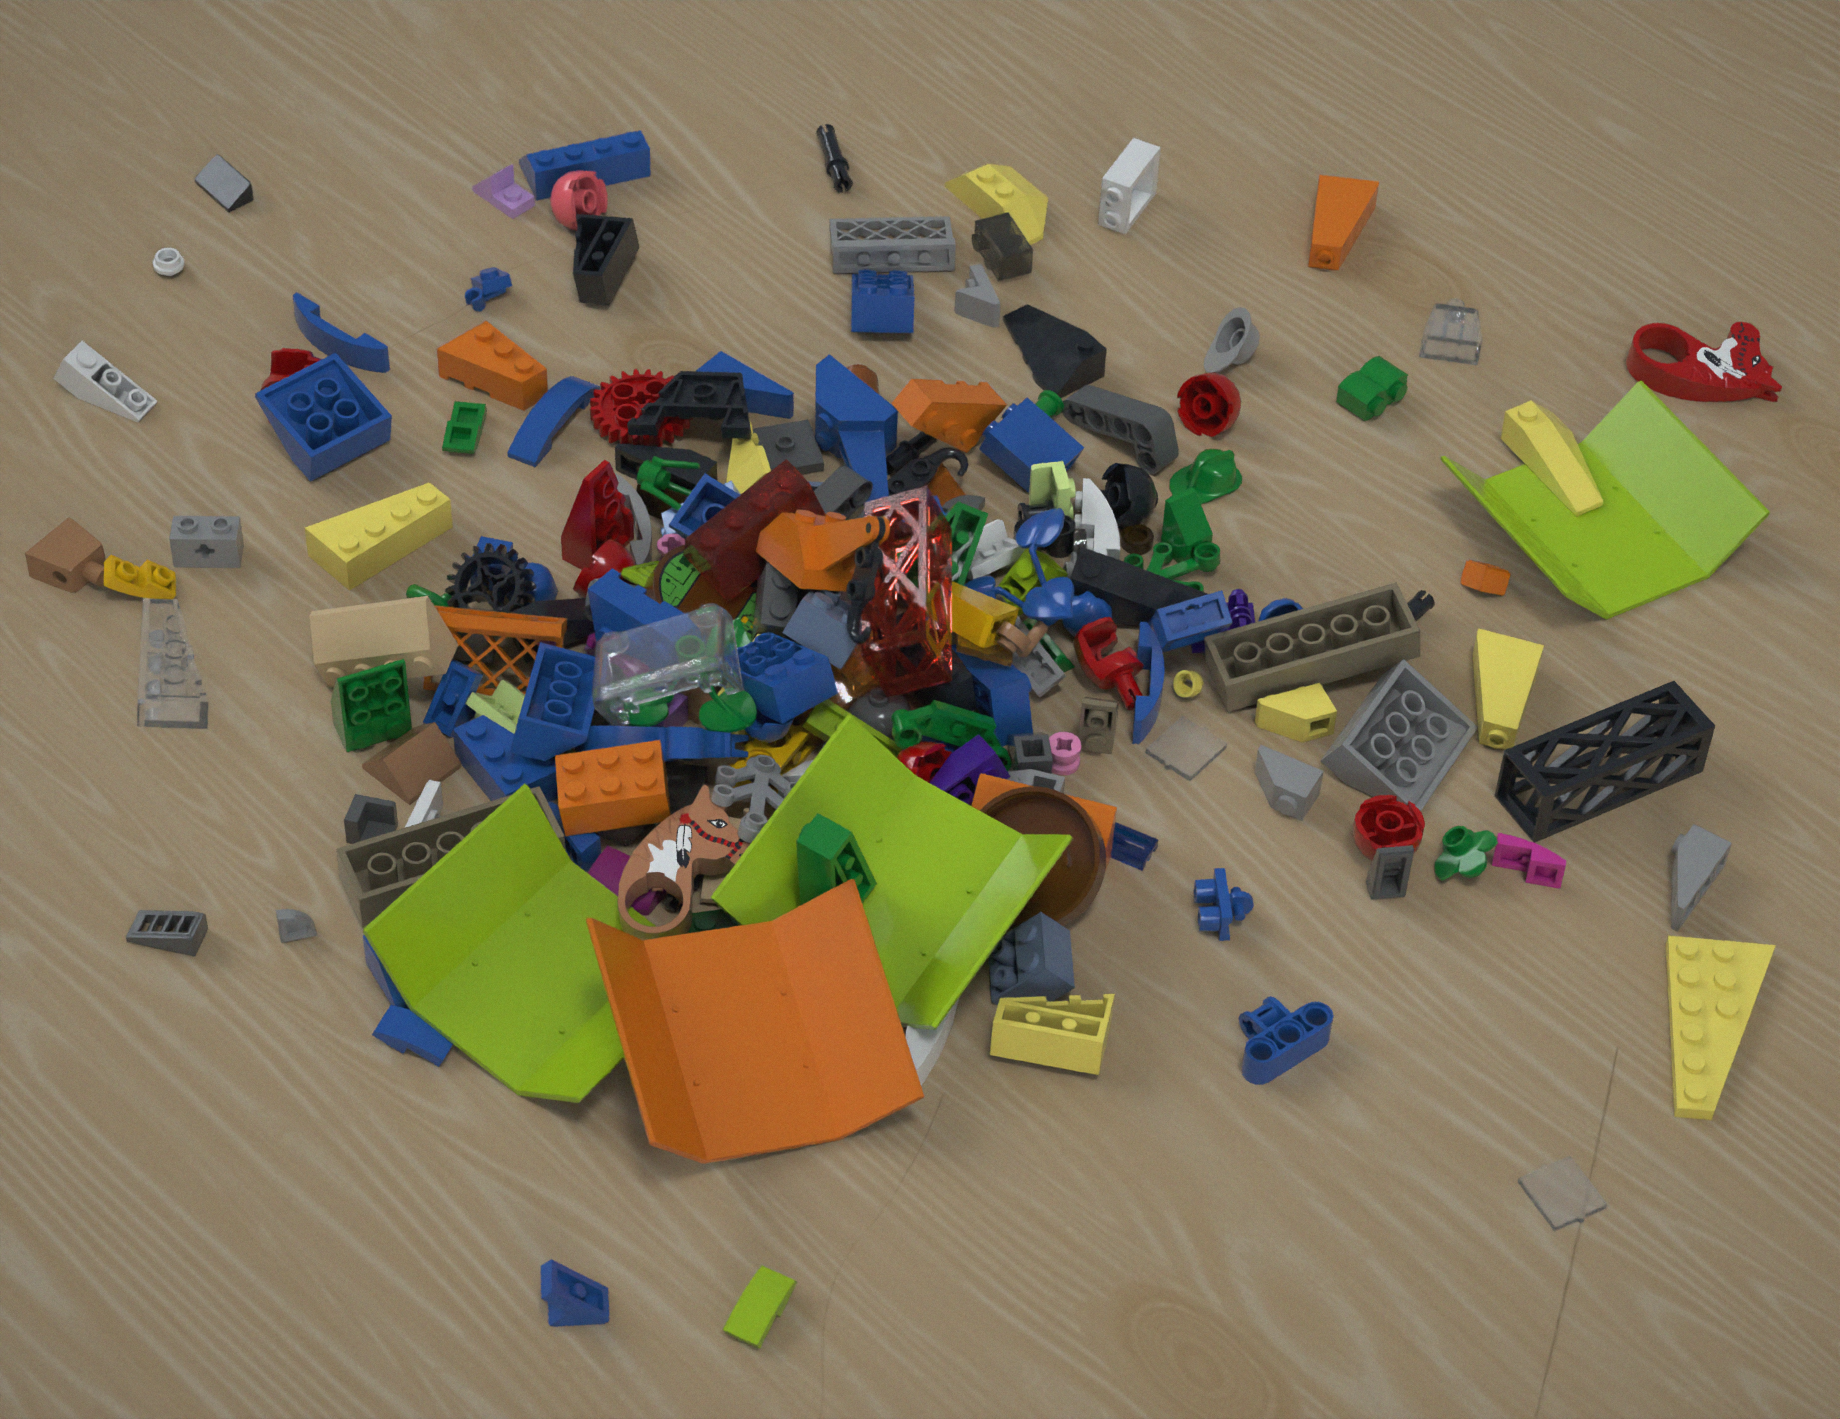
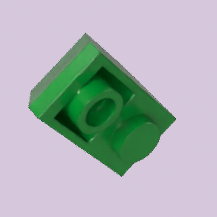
M1192 487L1173 494L1165 500L1161 542L1169 543L1172 546L1173 559L1180 563L1193 558L1194 548L1200 543L1212 542L1213 537L1197 493Z

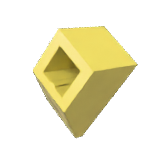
M1317 683L1258 699L1255 724L1264 730L1303 743L1334 734L1337 710L1322 685Z

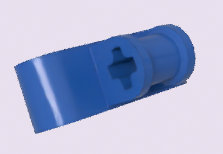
M1270 996L1264 999L1262 1005L1257 1009L1240 1014V1027L1249 1039L1245 1045L1241 1069L1245 1080L1255 1085H1264L1323 1049L1328 1044L1334 1017L1331 1008L1322 1002H1310L1291 1013L1279 1000Z

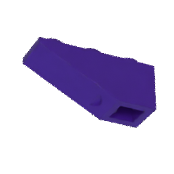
M978 734L950 754L930 781V784L971 806L981 773L1006 780L1011 776L996 752Z

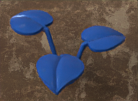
M1062 508L1046 510L1032 516L1021 525L1016 534V543L1020 548L1030 547L1029 553L1042 586L1030 590L1026 595L1025 602L1002 587H995L996 581L992 576L978 577L969 581L964 586L995 599L996 595H1002L1021 607L1023 613L1028 618L1040 620L1047 626L1056 623L1059 619L1072 618L1073 582L1067 577H1057L1046 582L1036 553L1037 547L1049 546L1059 536L1065 518Z

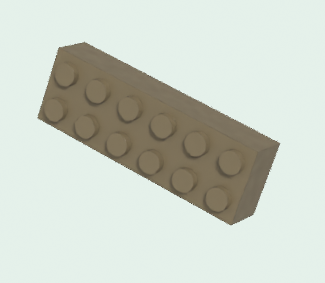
M1397 582L1204 637L1206 664L1227 712L1257 704L1258 699L1268 695H1276L1317 683L1323 685L1397 664L1402 659L1407 661L1420 657V629Z
M540 786L530 789L565 849V836ZM511 795L337 848L339 876L362 928L370 924Z

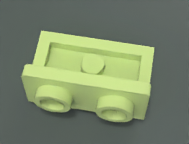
M1064 462L1033 464L1030 475L1029 505L1045 503V500L1051 499L1055 509L1062 508L1066 516L1074 519L1073 505L1070 500L1075 498L1076 495L1075 483L1073 478L1068 479Z
M501 680L492 696L472 692L465 704L476 711L475 718L484 715L515 734L525 694L508 681Z

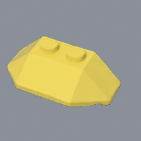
M986 164L945 182V187L1018 250L1043 239L1048 197L1011 166Z

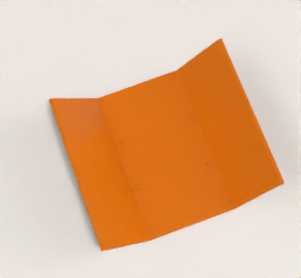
M854 879L842 883L772 921L642 940L596 919H586L648 1141L651 1146L706 1164L841 1140L924 1098L917 1071Z

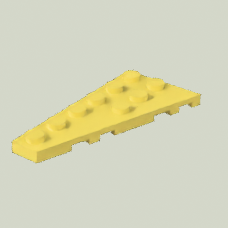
M1668 935L1665 945L1674 1117L1712 1120L1776 945Z

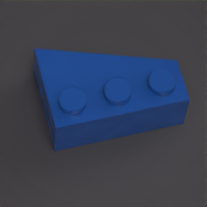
M612 568L588 588L597 646L674 670L673 662L679 660L676 650L678 642L690 636L701 639L699 622L666 601L659 604L645 595L647 589L639 584L635 588L619 579L621 573Z

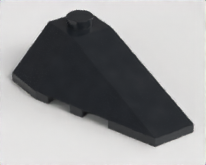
M1084 547L1080 549L1070 577L1074 584V596H1080L1086 591H1090L1096 598L1105 600L1112 609V620L1115 624L1140 625V622L1148 623L1157 609L1208 595L1205 592ZM1189 606L1187 610L1194 609V607Z

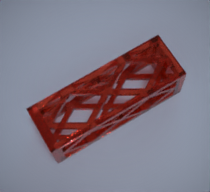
M927 485L864 502V517H887L890 523V533L886 541L879 545L883 552L882 569L884 581H881L880 570L878 569L874 582V598L868 602L862 612L861 634L867 626L871 627L872 631L867 642L861 644V656L887 698L952 681V528ZM933 543L936 544L938 557L934 553ZM902 552L899 558L897 559V553ZM919 555L917 588L907 578L906 574ZM898 593L909 605V608L896 626ZM932 598H933V601H934V606H935V611H936V616H937V621H938V623L934 620V616H933V611H932V606H931V600H932ZM918 621V630L912 631ZM876 625H877V626L880 628V630H881V635H882V639H881V640H879V638H878V632H877V627H876ZM920 642L926 654L916 668L899 649ZM896 659L910 674L896 678Z

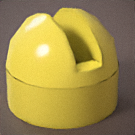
M1183 670L1176 674L1173 687L1176 694L1180 697H1194L1200 694L1204 682L1202 676L1197 672ZM1186 679L1191 680L1193 685L1185 683Z

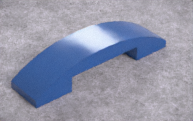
M298 292L292 295L297 325L306 339L327 356L337 353L346 365L362 370L386 373L390 370L387 345L366 333L357 339L353 338L323 320L318 304Z
M575 376L567 377L556 383L536 403L522 423L507 452L508 457L536 468L552 449L551 439L578 407L585 409L590 404V398H594V390H600V386Z
M1140 622L1137 659L1144 665L1143 670H1150L1149 695H1136L1132 744H1140L1149 734L1157 720L1162 700L1165 674L1164 657L1157 636L1147 622Z

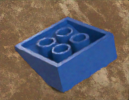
M337 353L255 393L257 402L291 460L310 482L391 440L392 415Z

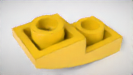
M110 555L104 561V586L137 597L172 600L176 596V572L148 559L138 567L129 561Z

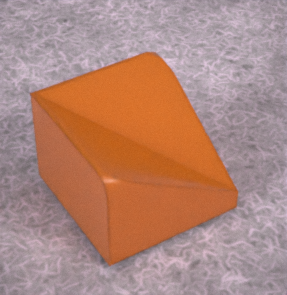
M1466 560L1460 583L1478 591L1503 596L1506 593L1511 573L1492 564Z

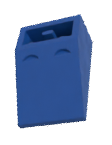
M869 269L859 270L858 274H852L851 332L914 333L913 275H907V272L903 270L889 271V274H877V271Z
M772 632L758 635L754 639L755 641L743 647L734 648L727 653V656L715 661L716 666L737 688L751 695L756 708L764 716L782 724L838 694L827 656Z

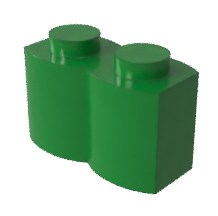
M1376 356L1365 363L1359 371L1351 373L1339 384L1336 402L1364 421L1370 420L1374 416L1378 417L1384 412L1387 405L1400 401L1405 396L1408 389V374L1381 356Z

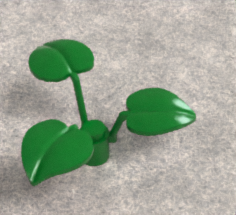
M737 618L725 624L703 640L690 636L678 642L676 650L679 660L673 662L674 671L668 694L661 684L642 682L631 686L616 698L607 701L608 710L615 718L629 726L650 727L660 723L669 715L666 703L673 701L680 671H682L690 678L702 676L707 690L713 699L704 703L699 710V720L705 729L714 732L731 733L750 727L757 717L756 705L751 695L739 688H729L718 696L707 672V668L713 670L717 667L715 661L727 656L730 650L751 643L741 620Z

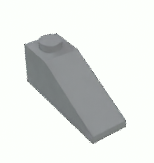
M1693 824L1686 835L1680 834L1677 837L1671 850L1675 854L1672 865L1671 929L1677 932L1725 867L1732 844Z

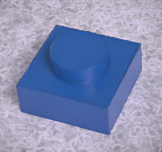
M497 267L483 269L479 272V276L470 278L473 288L481 289L483 295L512 286L510 274L497 269Z

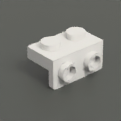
M997 519L984 526L967 575L968 579L973 580L978 577L990 576V573L998 569L1012 567L1026 549L1020 548L1014 539L1007 537L1002 520Z

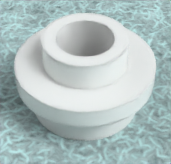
M163 248L155 254L153 268L161 275L172 276L184 268V259L178 250Z

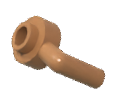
M1038 620L1030 632L1025 635L1014 625L1004 621L996 631L999 637L997 643L1011 654L1016 652L1019 657L1024 658L1030 654L1049 627Z

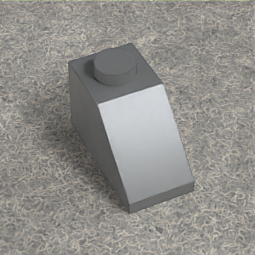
M1260 745L1257 752L1255 774L1270 807L1302 821L1320 795L1324 771Z

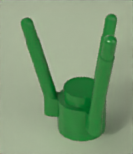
M656 456L653 457L652 462L649 460L644 461L637 474V483L641 485L640 489L650 492L678 511L681 505L659 489L665 490L668 488L688 496L692 491L670 482L671 473L667 471L666 467L699 469L700 464L664 460Z

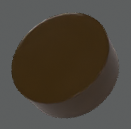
M1138 524L1127 526L1123 529L1121 533V547L1129 554L1139 555L1151 551L1154 534L1150 528Z

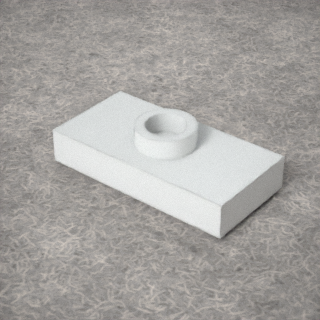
M429 780L426 783L405 827L440 817V811L443 807L441 782Z

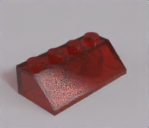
M786 459L685 539L683 555L729 602L757 580L766 563H769L756 552L759 534L782 512L796 513V510H807L816 515L826 516L810 483Z

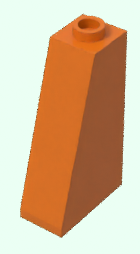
M1319 175L1308 267L1330 270L1340 269L1375 209L1379 181Z

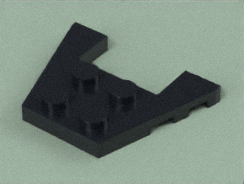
M680 371L658 392L659 398L654 403H647L641 409L642 415L637 420L632 417L627 423L629 435L657 436L665 417H678L683 420L693 417L709 418L714 421L724 419L721 425L722 438L751 439L752 437L742 373Z

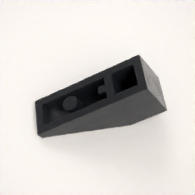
M619 443L615 446L616 471L637 480V474L642 463L646 460L652 462L654 456L664 460L699 463V469L666 467L667 471L671 473L670 482L692 491L704 473L717 480V462L690 449Z
M586 598L535 601L511 612L567 618L564 646L595 632L593 622L587 619L584 614ZM513 638L517 649L521 653L525 648L516 638ZM525 639L529 645L534 642L533 639ZM537 645L533 647L536 653L539 648ZM528 652L522 656L526 663L534 660Z

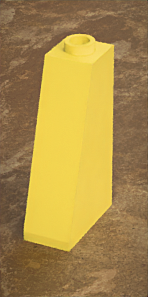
M1478 628L1472 658L1479 744L1501 750L1515 746L1540 667L1544 645Z

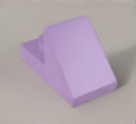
M512 164L472 186L474 193L512 219L535 206V196L514 183Z

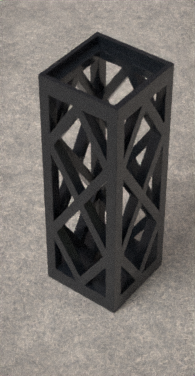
M1671 681L1504 750L1494 797L1535 843L1703 772L1715 724L1675 681ZM1631 714L1645 715L1621 736H1618ZM1596 726L1587 734L1579 733L1586 729ZM1558 744L1573 745L1545 767L1546 762ZM1588 747H1597L1595 750L1578 756ZM1664 756L1651 778L1637 777ZM1609 757L1606 763L1600 766L1603 759ZM1589 765L1587 769H1581L1582 767ZM1630 767V768H1629L1626 772H1624L1621 776H1620V775H1611V774H1614V773H1616V772H1618V771H1621V770H1623V769H1625V768ZM1516 777H1517V778H1525V779H1522V780H1520V781H1518V782H1515V781H1516ZM1591 786L1578 809L1563 808ZM1601 787H1606L1599 794H1597ZM1534 788L1535 790L1524 805L1516 795ZM1623 788H1631L1628 791H1625L1621 794L1614 796ZM1542 797L1540 807H1535L1539 799ZM1550 819H1559L1552 823H1549Z

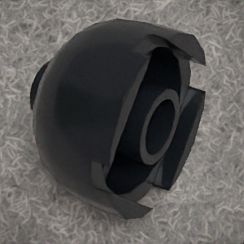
M1123 463L1110 465L1102 477V480H1107L1105 490L1100 491L1107 499L1114 513L1118 528L1124 529L1127 526L1146 522L1158 503V493L1152 478L1140 467Z

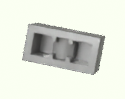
M173 516L169 541L174 567L241 568L244 541L240 516Z

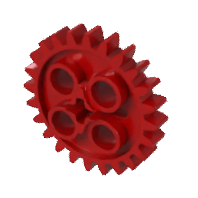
M634 369L633 375L630 376L622 371L620 379L611 375L610 384L601 382V390H594V398H590V419L593 421V428L599 429L600 437L608 435L609 443L620 440V444L631 443L632 445L644 444V446H651V443H655L658 447H662L663 440L674 443V435L682 437L683 429L690 428V420H693V418L683 420L678 417H665L657 436L629 435L628 421L632 417L637 420L642 415L641 409L647 403H654L659 398L658 392L674 378L671 375L664 379L663 371L658 372L655 376L651 375L650 369H647L644 374H640L637 369Z

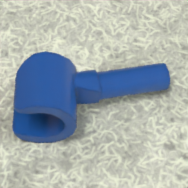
M479 288L468 289L465 292L466 303L468 305L472 304L475 311H483L486 306L485 302L505 293L506 289L504 288L487 295H483L482 290Z

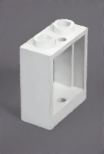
M1135 138L1131 140L1102 178L1098 225L1123 234L1127 233L1156 195L1161 147Z

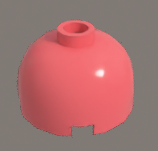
M594 171L568 172L560 177L553 186L550 197L553 215L559 223L568 229L577 231L576 214L600 216L601 213H606L608 200L606 186L602 179L596 178L595 174L597 173Z

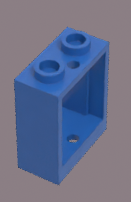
M1221 590L1157 609L1148 624L1157 636L1164 653L1202 642L1206 636L1224 632L1232 624V619L1223 591ZM1189 606L1194 607V609L1187 610Z

